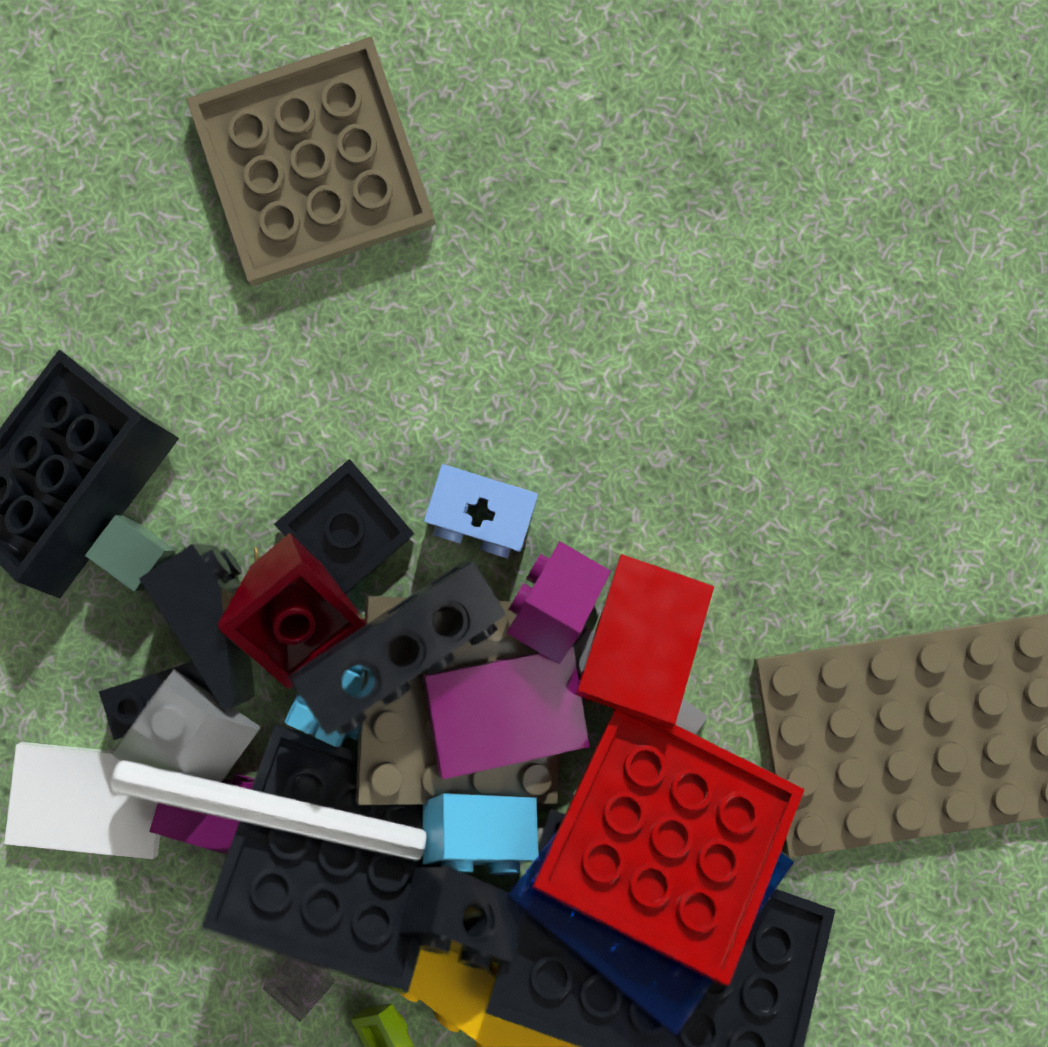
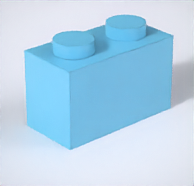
M442 794L428 799L427 804H423V830L426 832L423 865H442V867H449L464 874L473 873V865L489 866L490 875H512L520 873L521 864L539 860L536 798Z

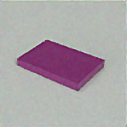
M573 647L570 648L560 664L539 652L439 671L431 675H422L438 775L442 780L590 747L582 698L575 695L579 679Z

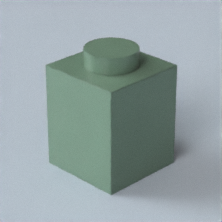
M115 515L85 556L136 592L146 590L139 578L171 558L176 550L130 516Z

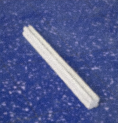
M125 760L118 763L111 781V790L115 793L414 861L421 859L426 846V832L423 829Z

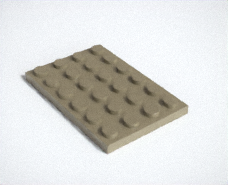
M1037 614L754 659L773 774L805 789L784 842L786 855L789 858L1048 817V614Z

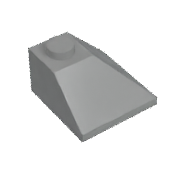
M174 669L112 756L120 761L125 760L221 783L259 731L260 726L233 708L224 711L214 695Z

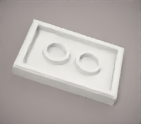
M21 742L16 744L4 844L154 859L158 856L160 835L151 833L149 830L158 802L115 793L111 790L112 777L116 766L120 762L119 759L112 756L114 751Z

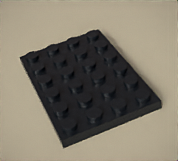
M552 809L548 811L538 842L539 860L532 862L521 898L525 899L512 963L500 962L484 1013L579 1047H804L835 909L767 886L729 986H722L531 888L565 814Z

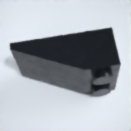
M191 544L139 579L223 710L227 711L255 697L251 657L222 633L218 627L220 619L240 585L237 576L242 574V570L234 556L227 549L220 552L217 546Z

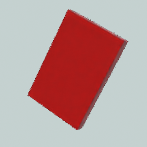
M621 554L614 570L575 695L669 728L674 727L714 586Z

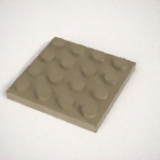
M372 36L186 98L246 279L252 287L436 225Z
M365 596V623L368 624L407 597ZM498 601L507 615L495 622L498 629L494 634L476 645H471L467 641L452 651L455 659L439 671L537 652L506 633L516 617V614L508 610L512 602ZM443 606L439 608L432 620L436 633L439 635L448 633L454 626L455 617L449 607ZM405 635L394 638L388 647V657L393 664L405 662L412 652L411 642ZM362 666L361 691L368 683V673L364 666ZM426 670L408 681L411 689L399 699L387 705H384L382 700L364 711L367 718L359 725L355 800L358 805L427 804L428 799L442 794L536 798V804H557L559 754L443 780L439 777L422 675L428 674Z

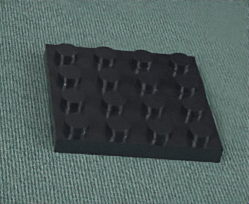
M278 725L274 726L251 790L423 829V804H357L355 800L358 752L344 747H335L320 739ZM239 821L200 931L405 994L409 992L420 949L417 947L419 939L399 932L415 868L442 867V865H423V855L420 860L414 861Z

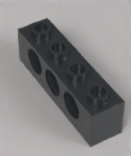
M473 561L460 562L287 677L325 734L328 736L337 731L339 735H344L364 722L367 718L364 711L382 700L384 705H387L406 694L411 689L408 681L424 670H426L428 675L434 674L450 664L455 659L452 651L467 641L471 645H476L490 637L498 629L495 622L507 614ZM447 606L454 614V626L448 633L439 635L433 628V616L439 608ZM405 635L412 645L411 655L405 662L393 664L388 657L389 644L394 638ZM356 665L364 666L368 673L366 687L355 694L346 693L342 686V678L345 672Z

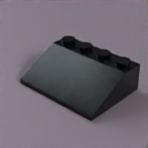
M60 349L0 427V566L16 582L59 599L89 561V558L85 555L115 515L124 514L179 440V437L150 414Z

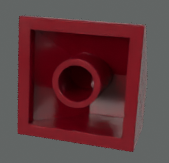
M290 533L249 567L218 623L219 630L288 690L293 685L287 676L366 625L364 618L325 567Z

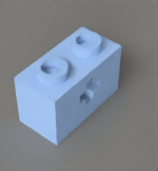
M442 464L424 522L435 526L433 536L461 544L463 535L482 540L480 550L508 559L511 550L521 552L538 493ZM481 500L487 501L488 510L495 514L493 522L484 520L480 527H474V519L469 514H466L468 506L478 507Z

